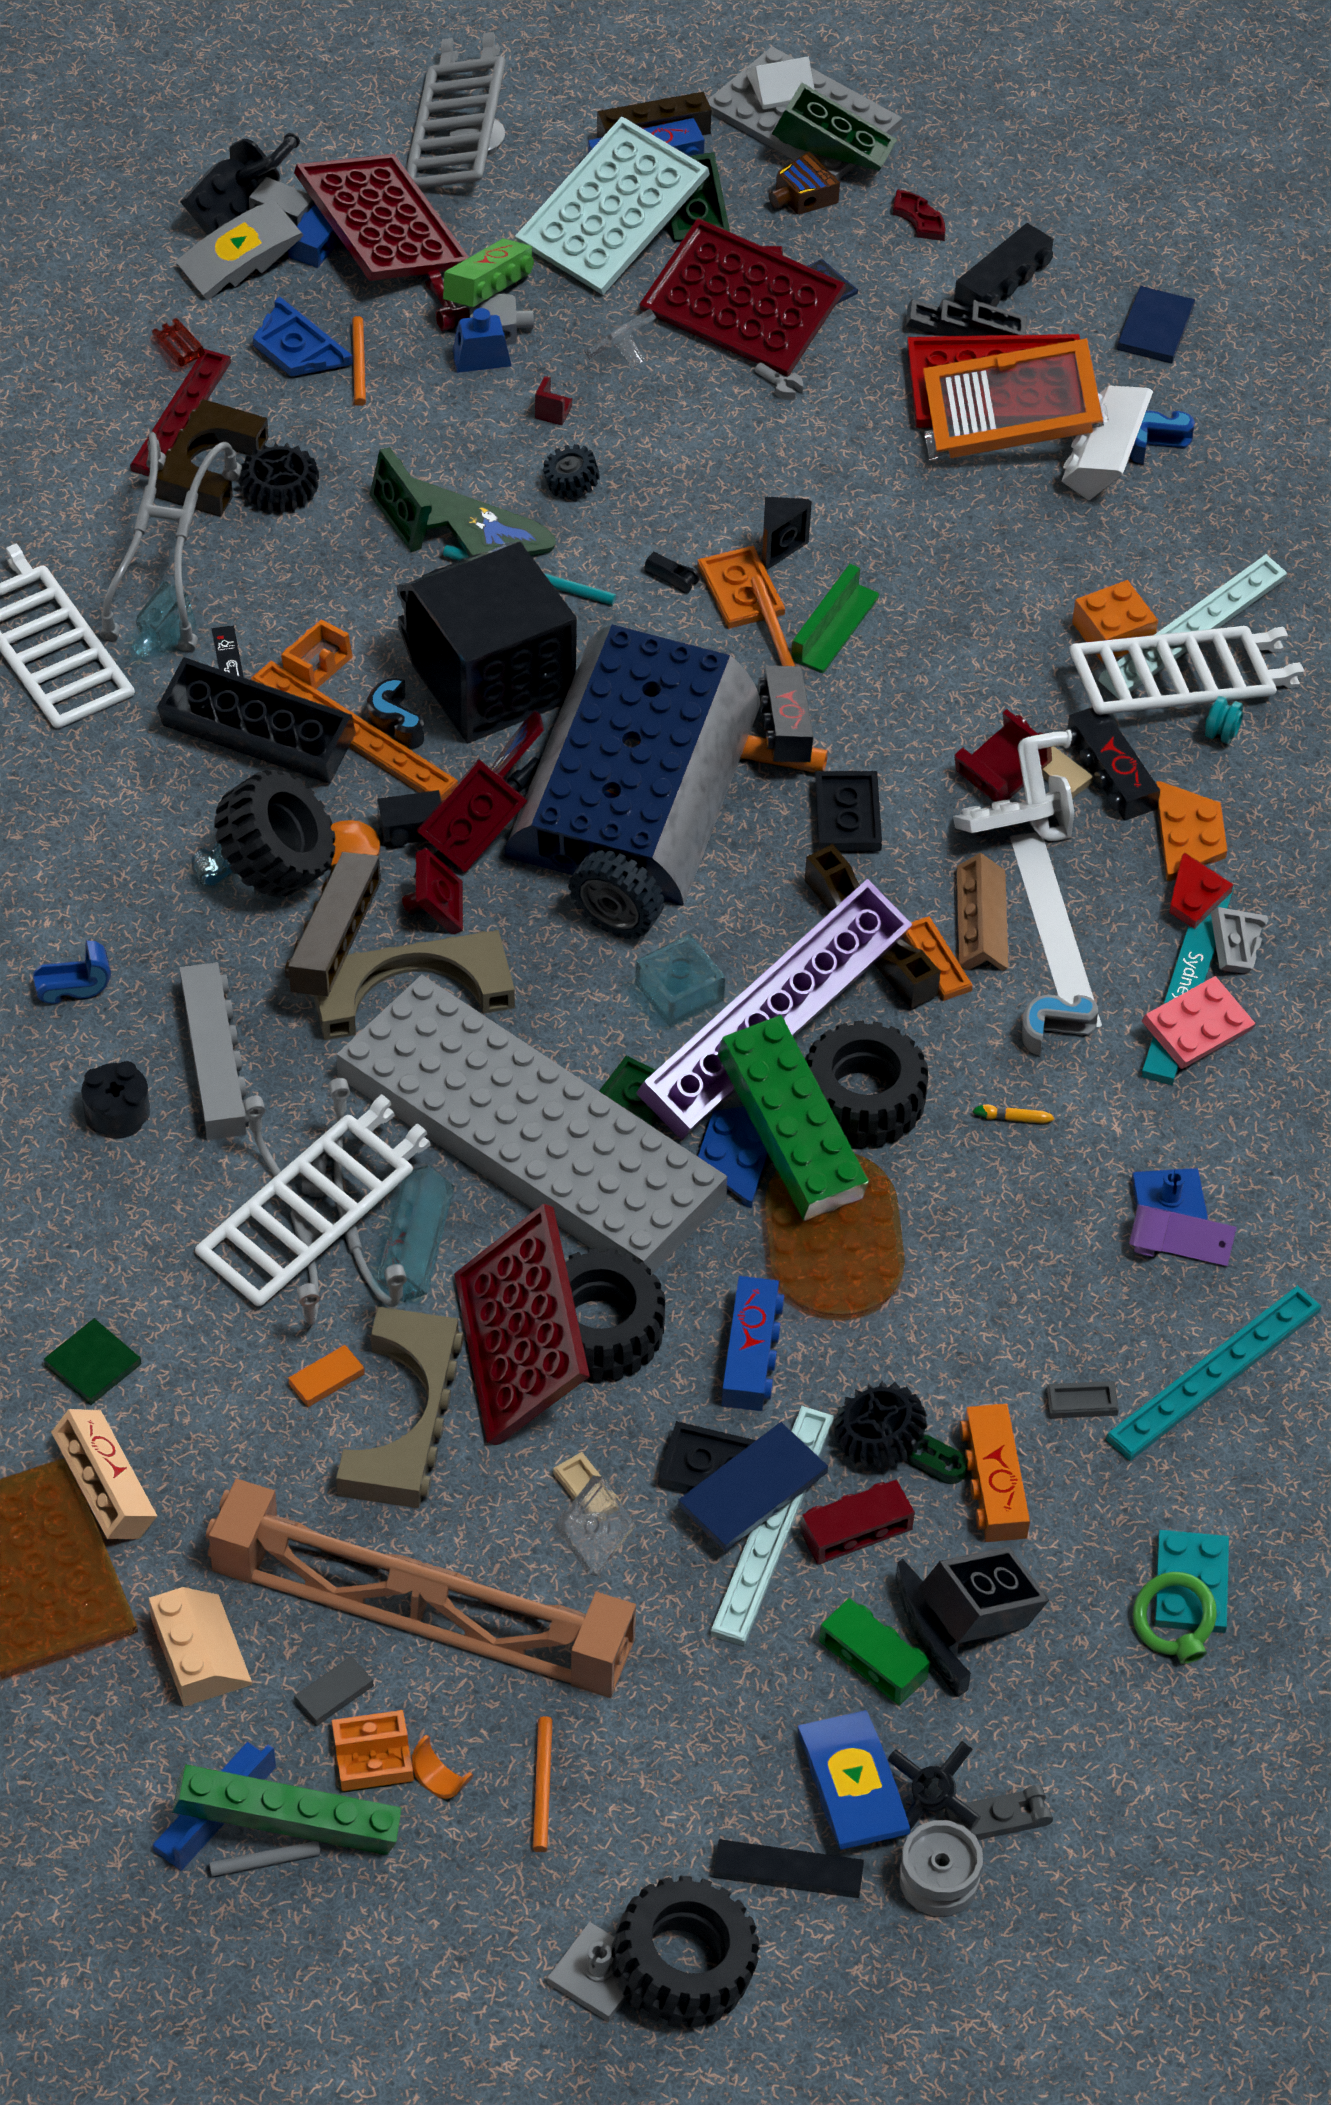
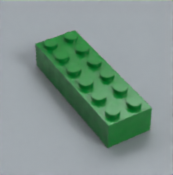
M779 1015L723 1036L717 1055L803 1221L862 1199L869 1180L783 1016Z

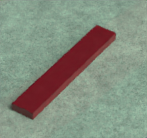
M203 349L151 431L156 434L162 453L166 454L169 448H173L180 429H184L188 423L191 411L197 409L202 399H209L231 364V356ZM149 436L130 464L132 472L145 476L150 475V468L146 465L149 454L147 445Z

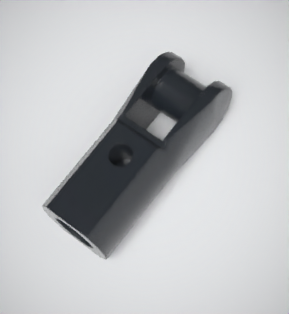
M654 551L646 559L644 567L646 572L670 583L683 593H689L692 589L691 585L700 581V575L695 569L678 564Z

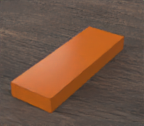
M930 916L911 922L912 926L903 937L910 946L923 950L941 971L938 994L942 1000L945 1001L971 992L973 986Z

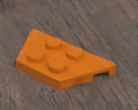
M1156 781L1160 789L1157 810L1167 881H1173L1177 878L1181 857L1184 853L1203 865L1225 859L1227 856V844L1221 803L1170 784Z

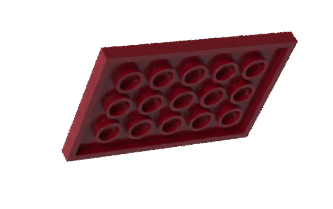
M395 154L296 164L295 176L369 281L422 275L434 270L445 272L469 258Z
M697 218L639 306L641 311L753 362L763 363L774 371L788 377L845 292L846 285L842 281Z
M544 1203L454 1273L487 1443L493 1445L501 1444L590 1377L554 1207Z

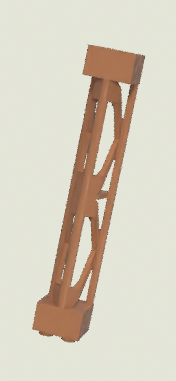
M237 1478L231 1489H226L221 1497L220 1513L217 1519L212 1518L207 1527L206 1538L209 1539L210 1543L208 1557H211L213 1572L247 1583H257L571 1683V1686L608 1698H612L635 1641V1603L600 1592H595L587 1614L562 1605L538 1603L475 1583L465 1576L445 1568L423 1563L403 1555L383 1554L317 1533L299 1522L277 1516L275 1490ZM289 1539L320 1548L323 1552L373 1568L389 1570L388 1579L380 1583L336 1588L293 1554L288 1546ZM268 1551L305 1580V1585L258 1570L266 1552ZM449 1590L478 1598L481 1602L531 1618L551 1621L550 1630L541 1634L496 1639L453 1605L448 1598ZM412 1591L410 1618L364 1604L365 1598L400 1595ZM427 1603L465 1631V1636L420 1622ZM575 1641L571 1650V1669L524 1655L526 1649L567 1645Z

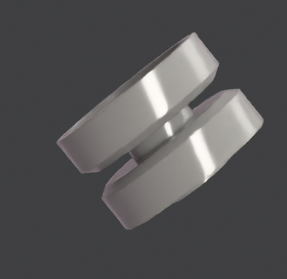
M933 1820L919 1825L908 1835L902 1849V1862L899 1871L900 1889L905 1899L920 1912L931 1916H951L959 1913L974 1901L979 1889L980 1875L983 1867L982 1848L973 1833L965 1826L955 1822Z

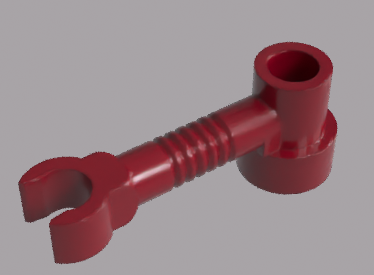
M439 270L428 272L427 275L430 280L425 281L426 286L436 294L443 305V308L436 310L437 325L442 332L454 329L458 325L459 320L470 318L469 310L466 306L457 307L454 302L443 299L444 282Z

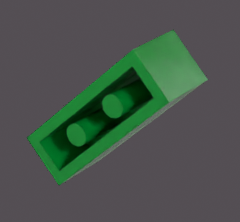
M848 1598L821 1624L819 1642L898 1706L928 1679L930 1662L920 1649L911 1647L904 1642L895 1629L890 1626H884L875 1619L872 1612L866 1606L858 1605Z

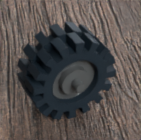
M574 444L573 449H570L569 445L564 446L565 450L563 451L559 448L556 449V455L550 453L547 456L549 461L545 460L543 463V472L552 494L555 496L559 495V498L562 499L566 495H568L569 499H574L575 494L582 497L584 496L583 491L590 493L592 491L591 486L596 487L598 484L597 480H600L599 469L593 452L591 450L588 451V448L585 446L580 449L577 444Z

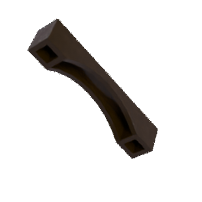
M833 844L806 857L804 881L830 912L860 886L851 865ZM900 939L874 963L911 1009L938 996L941 971L923 950L914 948Z

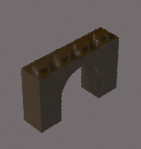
M202 399L197 409L191 411L186 427L180 429L173 448H169L165 454L164 467L162 470L157 471L155 498L183 506L186 493L190 491L194 477L199 469L191 460L197 454L213 449L221 442L229 443L234 451L246 455H252L253 449L261 451L269 438L268 419ZM206 470L197 491L198 499L195 510L221 517L233 498L232 481L225 479L222 474Z

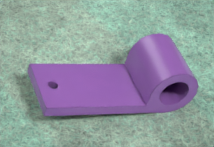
M1138 1205L1129 1244L1135 1246L1134 1252L1143 1255L1154 1256L1155 1251H1165L1228 1266L1237 1227L1154 1207Z

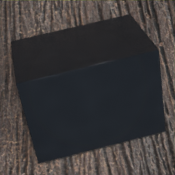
M765 497L762 563L766 571L809 543L812 505L809 499Z

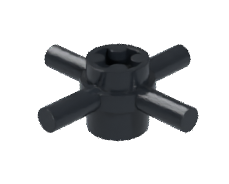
M963 1741L959 1743L942 1767L929 1766L921 1769L897 1749L888 1757L887 1761L912 1780L911 1791L915 1802L906 1812L910 1831L926 1810L939 1811L947 1808L971 1828L979 1822L981 1816L956 1797V1784L952 1777L973 1750ZM938 1778V1787L943 1790L941 1795L937 1796L934 1793H930L928 1796L925 1795V1788L928 1789L929 1785L933 1782L932 1779Z

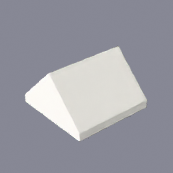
M809 56L746 69V74L762 109L788 105L801 83L814 89Z

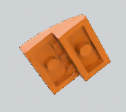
M403 1710L331 1720L342 1791L414 1781Z

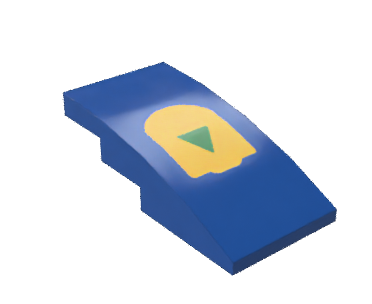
M867 1710L798 1725V1736L808 1757L809 1771L819 1792L821 1808L840 1850L910 1834V1826L894 1777Z

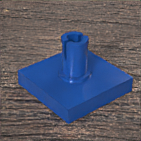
M1198 1168L1132 1173L1136 1206L1144 1205L1208 1220Z

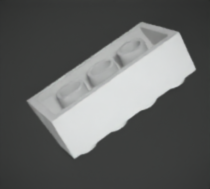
M1108 386L1098 393L1103 422L1092 424V433L1077 435L1072 442V454L1063 466L1066 469L1062 478L1064 484L1087 500H1091L1123 474L1153 393L1151 389Z

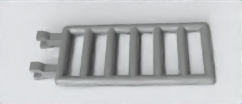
M494 32L483 33L481 59L455 62L458 60L459 53L457 50L453 51V38L442 39L440 63L429 66L427 70L406 171L419 189L481 180L483 177L506 64L503 56H496L499 55L500 47L495 45ZM493 68L492 75L436 83L437 76ZM489 87L488 94L432 102L434 94ZM486 106L484 113L428 120L429 113ZM482 125L480 132L424 139L425 132ZM478 144L477 151L420 158L421 151ZM474 163L473 170L416 178L417 170Z

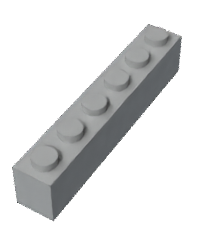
M218 962L180 967L181 987L207 1140L246 1135L245 1123L249 1122V1118L245 1113L241 1096H247L244 1076L238 1077L237 1070H242L240 1050H233V1045L238 1044L236 1026L229 1025L228 1019H233L231 999L225 1000L224 994L229 993L227 974L220 975Z

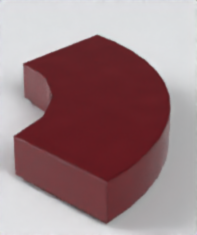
M897 189L892 215L903 217L911 222L916 229L917 238L945 241L946 229L941 213L938 210L935 211L923 197L912 192Z

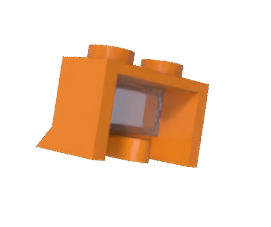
M321 619L281 654L283 668L317 689L353 658L349 633Z

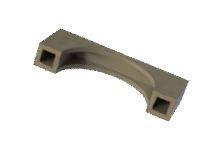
M499 930L482 931L476 934L447 937L428 942H416L410 945L386 947L362 953H352L347 955L329 996L313 995L324 1040L356 1035L355 1017L365 995L380 982L392 976L408 972H432L459 982L474 995L481 1006L483 1014L515 1008V989Z
M385 1307L377 1308L371 1332L372 1353L390 1357L409 1368L423 1384L428 1396V1403L418 1423L398 1440L372 1449H343L336 1477L337 1496L412 1508H420L422 1496H429L431 1476H427L429 1467L435 1468L438 1447H434L435 1438L441 1439L443 1435L445 1419L440 1418L442 1409L448 1410L451 1389H447L448 1381H455L458 1362L453 1361L455 1352L461 1353L464 1341V1333L459 1332L458 1318Z

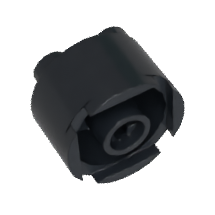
M129 1061L109 1063L86 1072L81 1093L84 1117L89 1128L94 1132L103 1133L105 1137L111 1139L126 1138L136 1134L150 1116L148 1084L144 1075L136 1068V1065Z

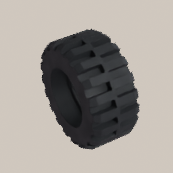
M277 770L258 772L226 792L218 803L214 828L217 829L215 837L217 844H220L222 847L220 852L224 860H228L231 865L229 868L234 874H238L242 878L241 881L245 885L253 886L254 891L261 894L267 893L268 896L286 897L324 875V872L331 866L336 846L333 843L336 838L335 831L331 830V818L329 815H326L324 811L325 806L322 801H318L314 796L315 792L310 787H305L302 784L303 781L299 778L290 777V773Z
M864 1020L854 1021V1025L848 1026L847 1023L836 1026L835 1031L827 1030L820 1035V1040L813 1042L809 1048V1053L805 1057L848 1142L857 1143L856 1147H866V1144L874 1143V1146L885 1145L888 1139L891 1142L898 1140L903 1136V1131L908 1133L916 1126V1121L921 1119L926 1103L928 1064L924 1060L925 1055L921 1048L918 1046L914 1047L915 1041L907 1034L904 1036L900 1035L899 1029L890 1026V1028L883 1027V1023L873 1021V1024H864ZM854 1073H870L885 1079L892 1087L878 1094L865 1095L844 1088L838 1080Z
M588 1249L587 1254L581 1255L580 1252L569 1255V1260L565 1263L575 1309L591 1301H608L621 1306L630 1314V1317L623 1323L610 1328H592L578 1322L589 1376L593 1377V1381H603V1377L609 1376L612 1377V1380L623 1378V1373L627 1371L630 1375L641 1369V1362L646 1365L654 1358V1351H658L662 1344L665 1325V1294L661 1290V1283L658 1277L654 1274L651 1275V1269L645 1263L637 1264L635 1257L626 1253L624 1256L618 1255L617 1250L607 1249V1252H598V1249Z
M680 1876L676 1882H673L671 1877L660 1879L656 1887L654 1884H649L641 1889L639 1896H634L631 1899L620 1920L611 1947L612 1957L614 1958L611 1964L613 1975L616 1978L620 1977L618 1987L622 1994L625 1996L631 1995L630 2004L638 2011L641 2008L649 2012L648 2018L658 2022L659 2018L668 2020V2026L680 2027L681 2022H687L688 2027L693 2028L701 2027L704 2019L710 2024L720 2020L723 2013H730L737 2006L739 1999L743 1998L759 1959L757 1953L760 1949L759 1937L756 1934L754 1935L757 1928L751 1916L745 1917L744 1914L747 1908L740 1900L734 1902L730 1898V1891L724 1887H721L720 1890L712 1887V1881L702 1878L700 1882H694L691 1876ZM670 1930L692 1933L705 1941L711 1948L717 1961V1967L703 1973H687L677 1970L660 1957L655 1949L653 1937Z

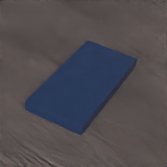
M780 1422L678 1499V1507L724 1551H727L827 1474L828 1465Z

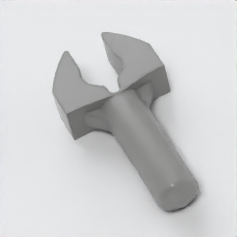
M759 363L755 367L757 374L776 385L775 395L784 400H795L796 391L789 387L795 388L803 394L802 378L795 372L788 377H784L763 363Z

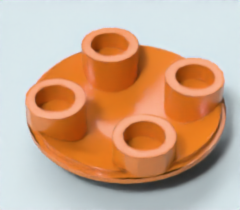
M354 820L339 821L331 825V830L335 831L336 838L333 843L336 847L331 866L337 864L342 852L375 856L380 854L379 836L369 825Z

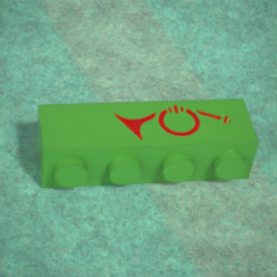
M502 238L444 272L443 299L474 307L531 273L534 265L532 246Z

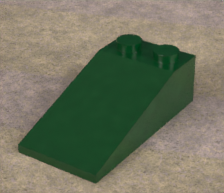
M801 83L772 132V135L779 138L781 142L789 144L796 149L878 171L882 168L898 140L804 83Z

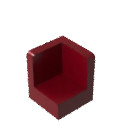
M544 376L535 393V418L563 425L572 408V398L551 393V377Z

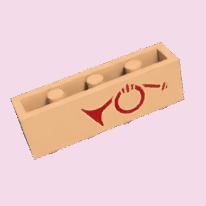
M68 1409L51 1433L106 1538H141L157 1518V1514L102 1411Z

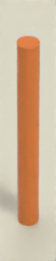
M355 316L352 318L354 403L356 406H364L366 404L364 321L362 317Z
M754 576L751 579V584L782 666H795L762 576Z
M547 1716L538 1719L533 1851L546 1852L548 1848L553 1720Z

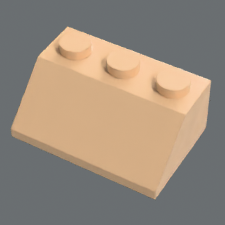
M181 1587L149 1597L151 1620L183 1707L252 1685L219 1594Z

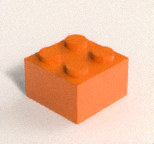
M1125 580L1075 599L1072 623L1086 642L1155 635L1158 619L1131 583ZM1128 650L1113 652L1115 659L1129 653ZM1097 653L1096 656L1104 663L1100 653Z

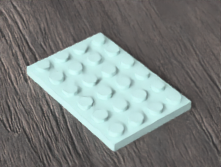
M621 116L515 235L516 240L519 243L531 245L532 252L604 295L710 175L709 169Z

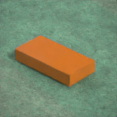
M343 1345L288 1377V1382L304 1404L310 1407L363 1376L365 1368L349 1348Z

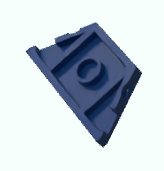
M281 297L276 298L271 314L267 313L262 327L258 328L253 336V346L290 376L348 366L353 363L352 354Z
M744 1106L715 1110L709 1121L698 1157L728 1176L727 1192L730 1190L742 1199L743 1205L752 1208L769 1153Z

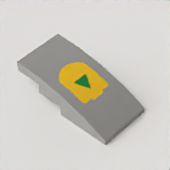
M272 199L222 225L176 260V263L207 300H210L229 282L236 287L256 268L263 273L304 235L279 204Z

